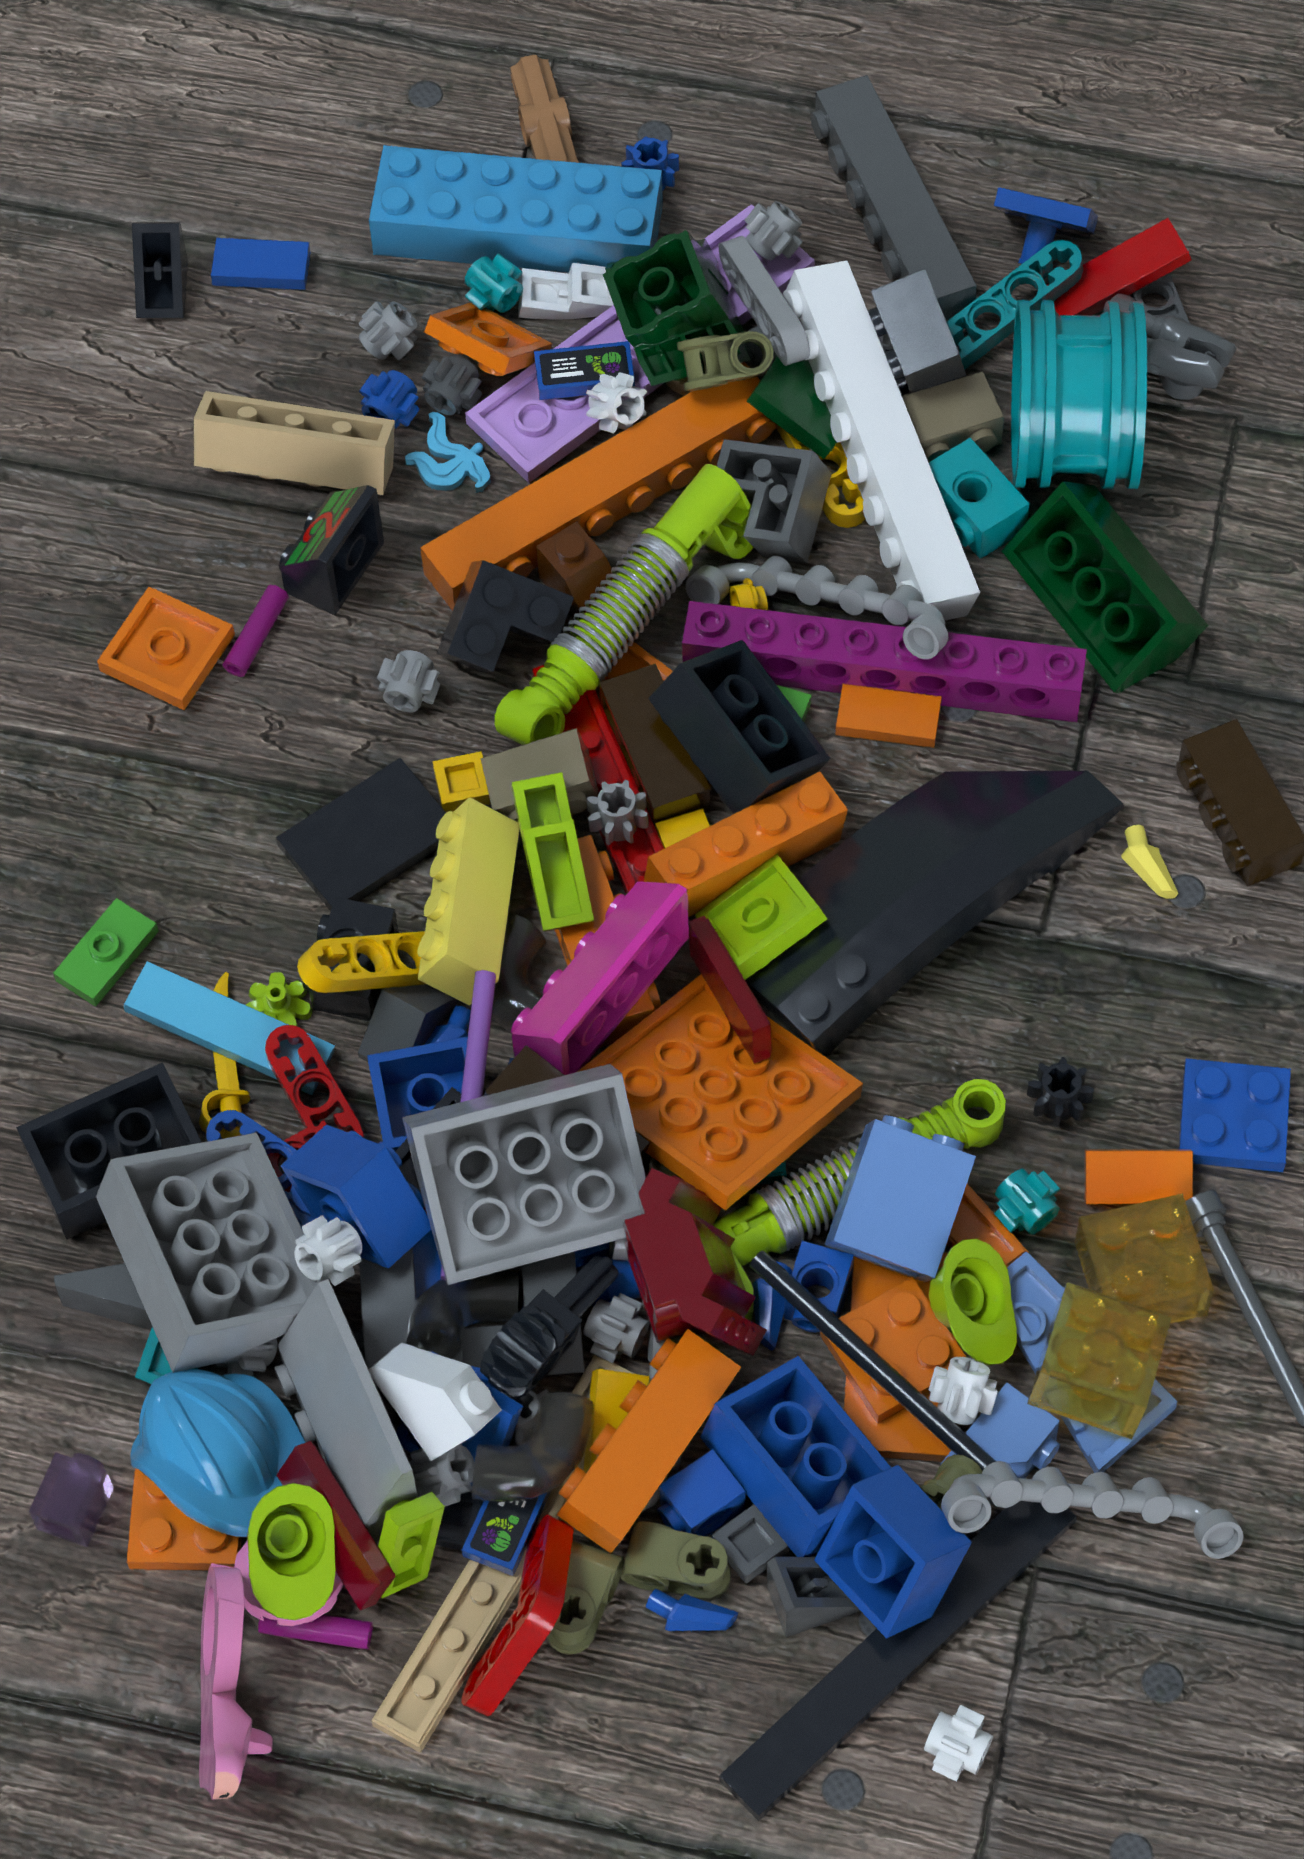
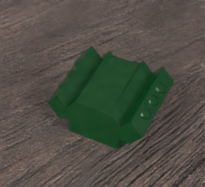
M687 230L679 234L663 236L655 243L653 248L638 256H628L619 261L608 263L605 268L606 273L603 274L625 338L633 346L639 364L651 386L673 380L679 381L687 377L683 352L677 349L678 342L705 336H725L744 332L729 299L728 286L717 268L718 261L706 239L695 241ZM747 342L740 344L738 347L737 357L740 363L752 360L753 353ZM699 353V354H700V360H701L702 371H703V373L705 374L704 365H703V359H702V354Z

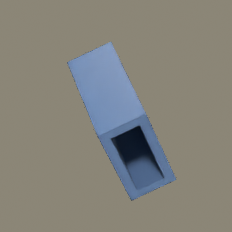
M884 1115L882 1121L874 1119L865 1125L825 1246L854 1254L857 1258L926 1282L934 1279L976 1156L963 1152L964 1144L954 1138L934 1134L931 1140L912 1133L914 1129L913 1124L897 1117Z

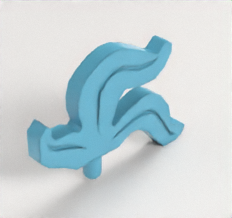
M438 412L429 413V421L433 425L427 435L428 449L435 457L449 461L437 463L425 452L415 451L405 456L406 465H415L420 477L431 489L442 491L454 490L462 484L466 476H469L472 481L476 482V493L483 492L491 483L490 472L483 458L478 455L483 450V445L476 443L469 450L462 444L449 442L446 436L445 417Z

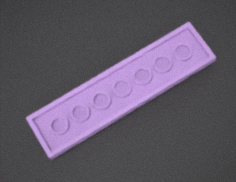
M752 204L704 238L718 261L717 268L728 286V296L741 325L753 317L724 272L718 246L721 242L739 236L746 238L750 231L746 228L748 224L744 220L755 208ZM800 247L789 259L781 253L773 261L765 259L754 251L782 294L786 291L794 270L815 266V260ZM613 305L554 349L625 342L628 340L625 338ZM630 344L635 387L646 389L647 393L643 396L645 398L662 384L651 386L639 364L635 350ZM535 362L465 413L466 424L528 483L598 433L601 420L586 415V412L590 409L588 395L539 400Z

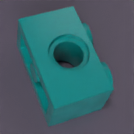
M971 438L929 462L961 545L963 547L969 546L979 559L1012 540L1028 522L1030 503ZM974 499L977 500V502H968L965 500Z

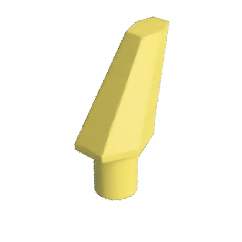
M1133 825L1125 830L1128 847L1122 853V859L1158 896L1165 899H1175L1179 893L1161 857L1159 848L1148 844L1144 826Z

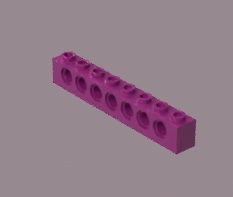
M689 601L682 640V662L743 640L774 683L780 686L841 693L842 685L849 684L942 696L941 706L1077 723L1087 649L948 632L947 644L939 653L931 659H921L914 656L904 644L903 633L906 627Z

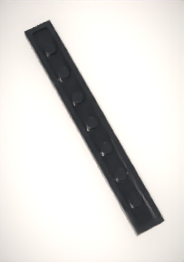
M1019 1501L1015 1505L1005 1508L971 1540L972 1543L931 1618L887 1639L878 1629H875L719 1775V1781L760 1821L1074 1525L1077 1516L1069 1508L1060 1513H1049L1043 1508L1041 1503Z

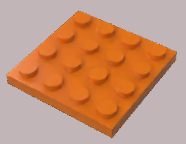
M701 974L577 1072L611 1064L621 1072L635 1131L650 1142L646 1153L685 1180V1182L703 1191L706 1197L726 1211L861 1097L863 1083L768 1016L766 1017L771 1023V1058L754 1064Z

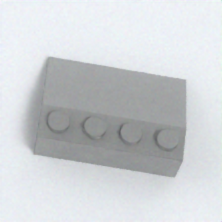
M611 1064L402 1117L418 1184L448 1285L626 1238L623 1228L624 1220L645 1214L638 1195L646 1179L623 1076Z
M246 1134L110 1159L96 1198L172 1372L222 1363L284 1335L318 1282L317 1280L314 1281L307 1278L296 1263L294 1251L297 1244L295 1240L303 1236L304 1233L258 1134Z
M329 1279L317 1283L279 1342L278 1349L283 1364L274 1367L285 1397L296 1394L302 1411L295 1413L294 1417L305 1443L316 1441L322 1458L378 1546L386 1511L390 1510L398 1502L406 1499H416L418 1495L412 1468Z

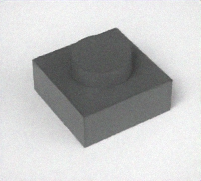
M754 1504L712 1535L713 1539L718 1540L724 1546L728 1556V1563L745 1584L766 1570L769 1560L774 1557H783L790 1552L788 1545Z

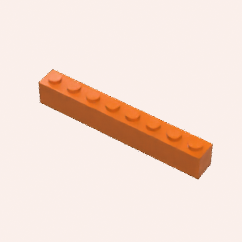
M745 362L741 363L743 366L750 368ZM755 377L729 382L718 387L692 391L423 545L420 549L424 575L453 611L471 562L484 560L527 577L533 569L538 567L536 546L576 521L589 537L601 535L614 522L632 512L643 511L654 499L671 489H680L686 486L705 464L717 466L724 439L749 443L762 442L771 435L773 430L777 429V424L747 402L760 379Z

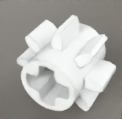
M621 372L618 373L616 378L601 374L600 383L596 384L592 390H587L586 394L589 396L590 409L586 412V415L598 420L601 419L599 423L600 430L614 433L617 427L626 430L633 426V423L639 420L641 416H646L647 412L644 410L643 396L647 391L646 389L632 386L634 376Z
M322 1215L302 1226L305 1235L295 1240L297 1246L295 1247L294 1255L299 1269L307 1278L314 1281L317 1280V1282L329 1279L336 1286L355 1275L353 1266L361 1262L362 1242L359 1234L351 1224L340 1221L338 1217L327 1222Z
M953 1357L950 1360L948 1370L935 1366L928 1389L931 1392L929 1400L937 1402V1408L954 1423L970 1425L977 1419L978 1412L986 1415L992 1414L998 1391L995 1389L997 1381L988 1379L990 1369L985 1364L968 1357Z
M962 1705L959 1706L956 1715L950 1716L942 1711L939 1713L924 1747V1751L936 1756L933 1761V1771L954 1781L958 1780L963 1770L975 1775L978 1773L993 1739V1735L981 1730L984 1724V1715Z

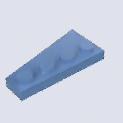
M1026 1251L1007 1267L1017 1327V1344L1094 1473L1104 1472L1176 1409L1178 1401Z

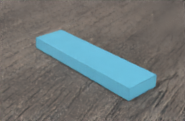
M148 961L146 962L124 1003L125 1012L277 1080L266 1058V1040L277 1027L288 1024ZM307 1033L327 1066L334 1053L335 1045ZM287 1039L279 1043L281 1052L276 1057L279 1059L287 1056L295 1068L296 1076L287 1077L289 1082H292L303 1071L317 1068L313 1063L306 1070L303 1068L298 1056V1049L302 1046L301 1043L291 1045ZM319 1082L307 1083L302 1087L301 1091L313 1095Z

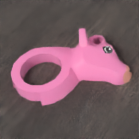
M213 1563L210 1564L205 1584L201 1625V1741L199 1760L200 1788H204L210 1793L211 1800L233 1797L242 1780L247 1754H268L272 1752L273 1745L272 1736L262 1730L252 1728V1718L236 1702V1687L241 1663L244 1626V1588L241 1570Z

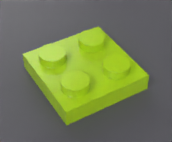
M778 854L695 914L697 918L705 915L706 919H709L744 980L767 966L770 961L797 941L806 937L812 930L827 920L820 907Z

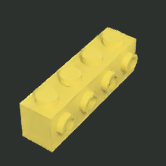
M470 797L454 812L448 811L445 813L437 826L438 850L437 856L430 868V876L433 878L431 895L424 907V916L427 917L425 934L419 943L417 951L418 956L421 957L418 980L469 1006L472 1004L476 971L486 970L494 972L496 974L495 984L499 981L519 836L518 822Z

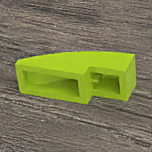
M560 772L512 782L513 800L543 932L594 922L563 773Z

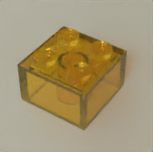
M1183 1193L1079 1217L1075 1246L1099 1323L1109 1334L1115 1337L1208 1315L1214 1289Z
M1067 1282L1052 1318L1027 1404L1132 1439L1148 1405L1172 1317Z

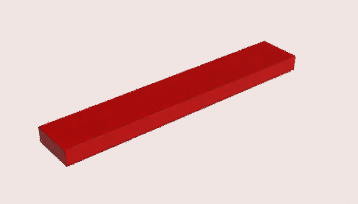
M544 665L532 669L533 677H537V672ZM587 690L583 695H579L580 699L575 705H572L571 711L568 714H564L565 728L563 732L573 729L578 730L589 750L599 792L602 790L601 783L604 781L607 784H622L625 780H628L629 787L633 790L634 794L640 793L595 690ZM649 813L648 828L637 827L633 835V843L624 840L613 841L610 845H607L606 837L599 830L626 895L637 881L644 882L648 857L664 849Z

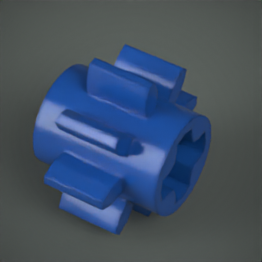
M646 136L638 141L634 147L626 146V160L621 162V167L662 170L663 191L666 186H675V172L679 171V155L675 153L668 154L667 140L660 141Z
M390 370L387 373L382 371L378 377L371 374L359 390L364 396L360 402L363 405L361 408L362 414L364 416L395 420V429L398 428L400 423L408 426L420 410L414 404L419 398L416 395V385L406 375L395 370Z

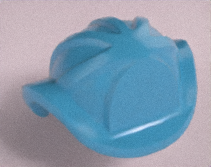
M189 1369L174 1373L169 1372L152 1382L142 1405L139 1418V1434L132 1445L130 1462L134 1469H139L152 1480L167 1498L190 1519L227 1535L247 1537L252 1511L264 1495L275 1487L282 1486L276 1476L295 1446L303 1444L305 1441L285 1405L260 1380L245 1374H226L220 1376L205 1370Z

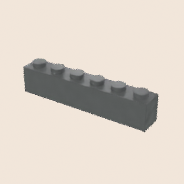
M868 75L816 91L815 112L810 114L813 131L819 140L825 139L828 145V156L832 169L836 174L842 173L846 181V193L851 206L854 209L860 208L864 216V229L870 243H878L882 251L881 259L887 277L890 280L894 278L898 280L925 269L947 322L976 299L977 285Z

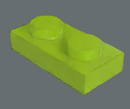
M432 1491L413 1500H402L386 1511L378 1548L396 1577L381 1596L382 1599L428 1577L445 1507Z

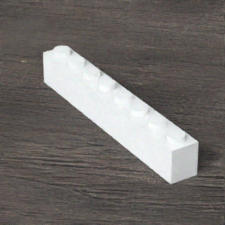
M846 260L794 270L786 291L783 292V296L800 320L806 333L810 356L805 360H809L815 375V391L818 398L826 402L831 414L830 426L832 435L837 442H841L847 457L849 478L852 483L858 485L864 500L863 512L865 519L870 526H874L880 541L879 548L882 562L886 568L891 569L897 584L896 589L901 585L913 586L921 594L922 602L935 606L943 614L944 620L967 616L979 596L980 590L849 263Z

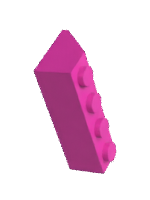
M637 881L626 896L624 894L618 895L610 904L605 915V921L595 933L592 931L588 932L580 940L574 952L575 958L564 971L558 969L550 976L544 986L543 996L533 1009L525 1008L514 1021L511 1028L514 1057L527 1045L564 1075L576 1073L585 1066L688 940L687 889L675 883Z

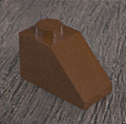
M577 521L536 546L540 580L546 586L574 597L568 612L574 619V615L579 613L580 607H585V600H590V595L596 594V587H601V581L606 580V575L612 574V568L605 554Z

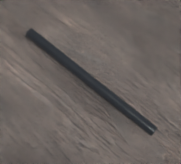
M761 1251L753 1258L749 1265L750 1268L956 1455H964L972 1459L980 1466L982 1471L989 1464L997 1462L765 1251Z

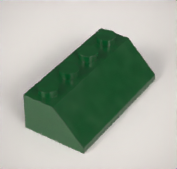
M1063 481L1002 550L1003 554L1077 647L1087 649L1086 658L1115 693L1122 692L1176 661L1209 626L1094 485Z

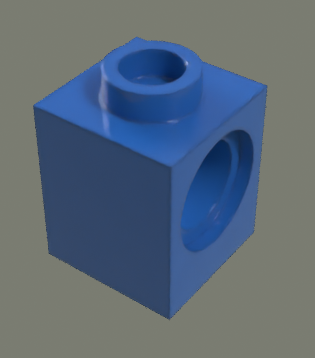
M802 1241L791 1275L805 1288L812 1285L826 1287L830 1293L823 1298L817 1299L840 1318L853 1276L854 1254ZM784 1298V1319L790 1320L794 1326L804 1331L820 1332Z
M713 1449L659 1486L661 1507L657 1509V1512L665 1526L677 1531L707 1537L745 1511V1490Z

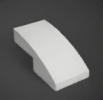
M572 263L569 274L522 268L519 283L523 286V292L519 299L518 317L563 320L599 316L613 306L603 274L606 273V267Z

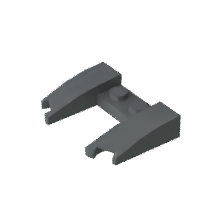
M413 1247L389 1269L361 1258L359 1265L365 1363L368 1369L400 1343L429 1352L433 1351L438 1355L480 1368L483 1353L488 1349L492 1339L495 1338L503 1325L419 1332ZM575 1251L522 1265L525 1306L543 1289L555 1297L577 1274ZM581 1324L574 1344L558 1359L547 1376L584 1373ZM374 1381V1384H375L377 1390H380V1388L377 1386V1384H376L375 1381Z

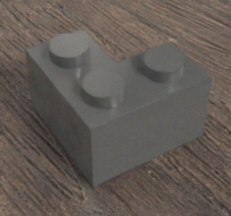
M724 439L717 467L723 469L737 481L751 505L743 537L764 558L780 556L786 561L807 564L832 472L814 451Z

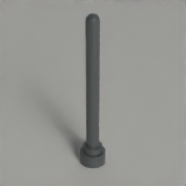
M1210 1190L1197 1194L1185 1201L1178 1211L1188 1230H1195L1198 1237L1205 1238L1298 1423L1304 1427V1385L1223 1228L1226 1224V1220L1223 1217L1226 1209L1217 1191Z

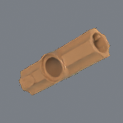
M536 54L521 57L517 64L510 67L515 97L519 104L518 116L525 146H531L534 159L579 163L571 140L572 128L565 98L558 95L548 59H541Z

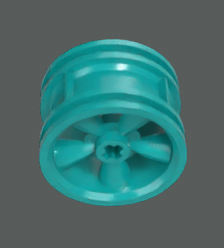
M1018 300L1014 322L1011 381V467L1013 486L1015 488H1024L1026 478H1036L1038 488H1049L1051 476L1061 473L1096 474L1100 478L1102 489H1113L1116 479H1124L1126 489H1138L1143 466L1147 407V333L1143 302L1131 301L1128 311H1120L1118 301H1106L1101 315L1088 316L1059 315L1055 312L1053 300H1042L1040 310H1030L1029 300Z

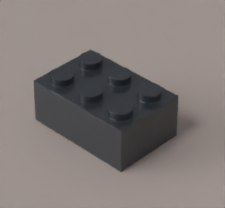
M743 640L680 663L648 698L660 714L663 722L672 730L690 755L691 760L699 767L718 793L721 801L730 809L732 814L817 773L831 759Z
M163 1062L16 1127L27 1157L66 1240L107 1222L96 1195L110 1159L202 1143Z

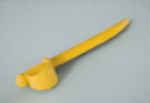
M225 972L220 977L213 990L228 997V972ZM214 1051L213 1057L218 1090L210 1092L202 1102L199 1125L205 1133L212 1119L208 1114L210 1111L220 1108L221 1112L236 1110L242 1113L241 1105L250 1101V1093L239 1089L236 1061ZM236 1126L231 1132L223 1128L219 1133L222 1138L240 1136V1127Z

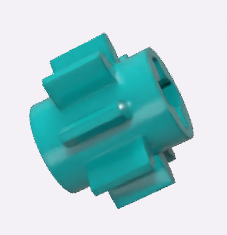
M497 254L493 261L487 256L481 257L470 266L466 273L465 284L471 290L467 292L465 298L480 310L487 308L491 311L496 309L500 313L507 312L518 302L522 295L523 286L517 281L522 275V271L501 254Z
M1024 1168L1019 1169L1009 1175L996 1189L995 1196L999 1200L997 1204L1000 1208L994 1215L1010 1233L1015 1229H1018L1020 1232L1025 1229L1030 1235L1035 1234L1045 1228L1057 1216L1060 1207L1055 1203L1057 1198L1054 1195L1060 1188L1044 1170L1037 1175L1035 1171L1029 1174Z

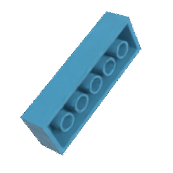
M383 145L369 217L373 255L473 264L481 257L487 256L493 261L497 254H501L517 268L569 273L572 263L606 267L608 263L619 261L624 257L638 256L653 248L657 242L663 207L662 170Z

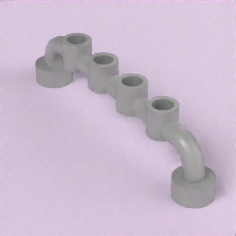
M771 556L761 566L748 563H730L719 567L704 565L696 570L686 581V592L691 601L719 604L729 593V583L743 582L745 578H750L755 587L762 586L767 596H771L780 590L796 594L800 601L807 605H816L821 600L838 603L850 615H859L864 610L882 613L894 625H903L908 620H913L904 630L903 641L906 648L914 656L921 659L935 657L948 641V632L945 627L943 614L935 606L922 602L921 594L911 585H901L891 595L884 594L878 591L875 581L866 575H858L848 585L835 583L832 572L821 565L813 566L804 576L792 573L790 564L780 556Z
M997 1461L986 1466L982 1474H966L956 1478L941 1502L942 1511L949 1525L960 1533L977 1531L988 1522L991 1516V1505L986 1497H990L993 1504L1000 1508H1008L1019 1501L1041 1503L1043 1508L1049 1513H1060L1069 1506L1091 1508L1093 1513L1099 1518H1110L1120 1511L1141 1513L1143 1519L1152 1524L1163 1522L1169 1516L1184 1518L1196 1523L1194 1527L1195 1539L1203 1552L1215 1559L1232 1555L1238 1550L1243 1541V1531L1232 1513L1224 1509L1214 1510L1205 1503L1191 1497L1167 1494L1160 1481L1152 1477L1139 1480L1135 1483L1132 1490L1118 1489L1111 1476L1104 1472H1096L1089 1475L1080 1485L1067 1483L1062 1472L1056 1467L1042 1468L1035 1473L1032 1479L1017 1478L1008 1463Z

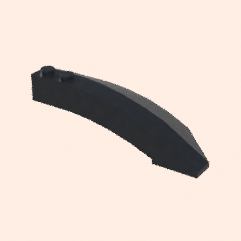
M1088 770L943 772L869 821L798 879L825 914L827 920L745 981L753 995L793 1035L826 1057L895 992L965 933L1045 874L1049 873L1051 875L1113 818L1124 805Z

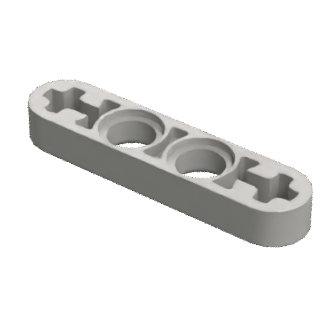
M739 236L719 243L720 260L728 280L762 333L770 340L773 350L783 365L787 366L808 359L810 356L809 343L800 320L746 238Z

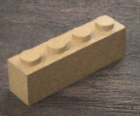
M205 391L194 416V466L211 468L218 472L231 471L256 475L264 479L301 482L314 487L327 486L347 490L369 485L377 489L378 495H383L393 469L395 420Z

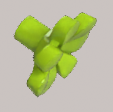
M281 972L271 973L269 985L267 986L262 983H254L250 987L248 995L254 1001L247 1003L246 1006L288 1025L298 1026L295 1018L308 1020L312 1016L313 1011L308 1002L301 1000L308 992L307 989L303 988V983L294 981L287 985L286 978Z

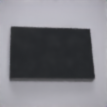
M398 758L277 836L276 840L281 851L331 911L335 897L359 902L437 851L439 839L436 838V829L446 812L404 761Z

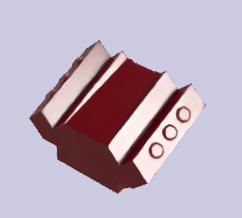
M651 1168L638 1193L645 1214L624 1220L623 1228L626 1236L625 1248L627 1259L656 1342L659 1343L667 1338L672 1339L683 1336L686 1330L689 1329L696 1335L708 1334L754 1356L767 1330L745 1318L756 1297L745 1290L730 1248L735 1238L713 1226L722 1208L706 1197L703 1191L686 1183L685 1180L674 1175L669 1176Z

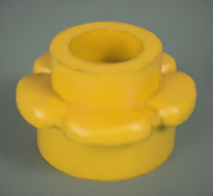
M745 578L743 584L730 587L731 606L768 610L764 588L762 586H753L750 578Z

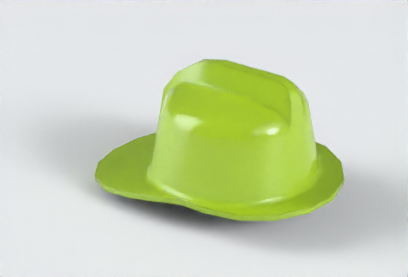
M978 1239L961 1240L950 1249L944 1260V1265L937 1270L935 1278L930 1282L928 1294L930 1307L935 1317L948 1328L961 1348L974 1360L987 1365L1002 1364L1013 1355L1017 1344V1327L1011 1299L1008 1269L1000 1254L990 1244Z
M291 1483L275 1487L260 1499L252 1511L247 1531L249 1578L254 1596L262 1608L275 1617L293 1621L310 1617L325 1605L333 1591L336 1573L335 1525L332 1509L324 1496L310 1486Z

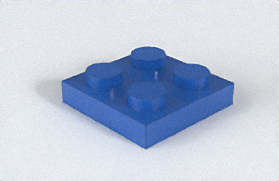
M1186 1058L1183 1073L1178 1149H1191L1193 1151V1164L1284 1172L1291 1069Z

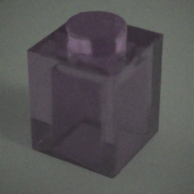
M55 1452L29 1510L37 1530L88 1547L113 1491V1486L107 1471L104 1469V1465L97 1459L82 1453H75L71 1458Z

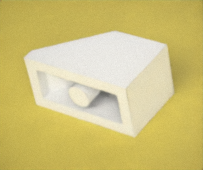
M400 1343L368 1369L372 1379L431 1461L474 1436L502 1411L492 1397L488 1387L480 1380L469 1364L405 1343Z

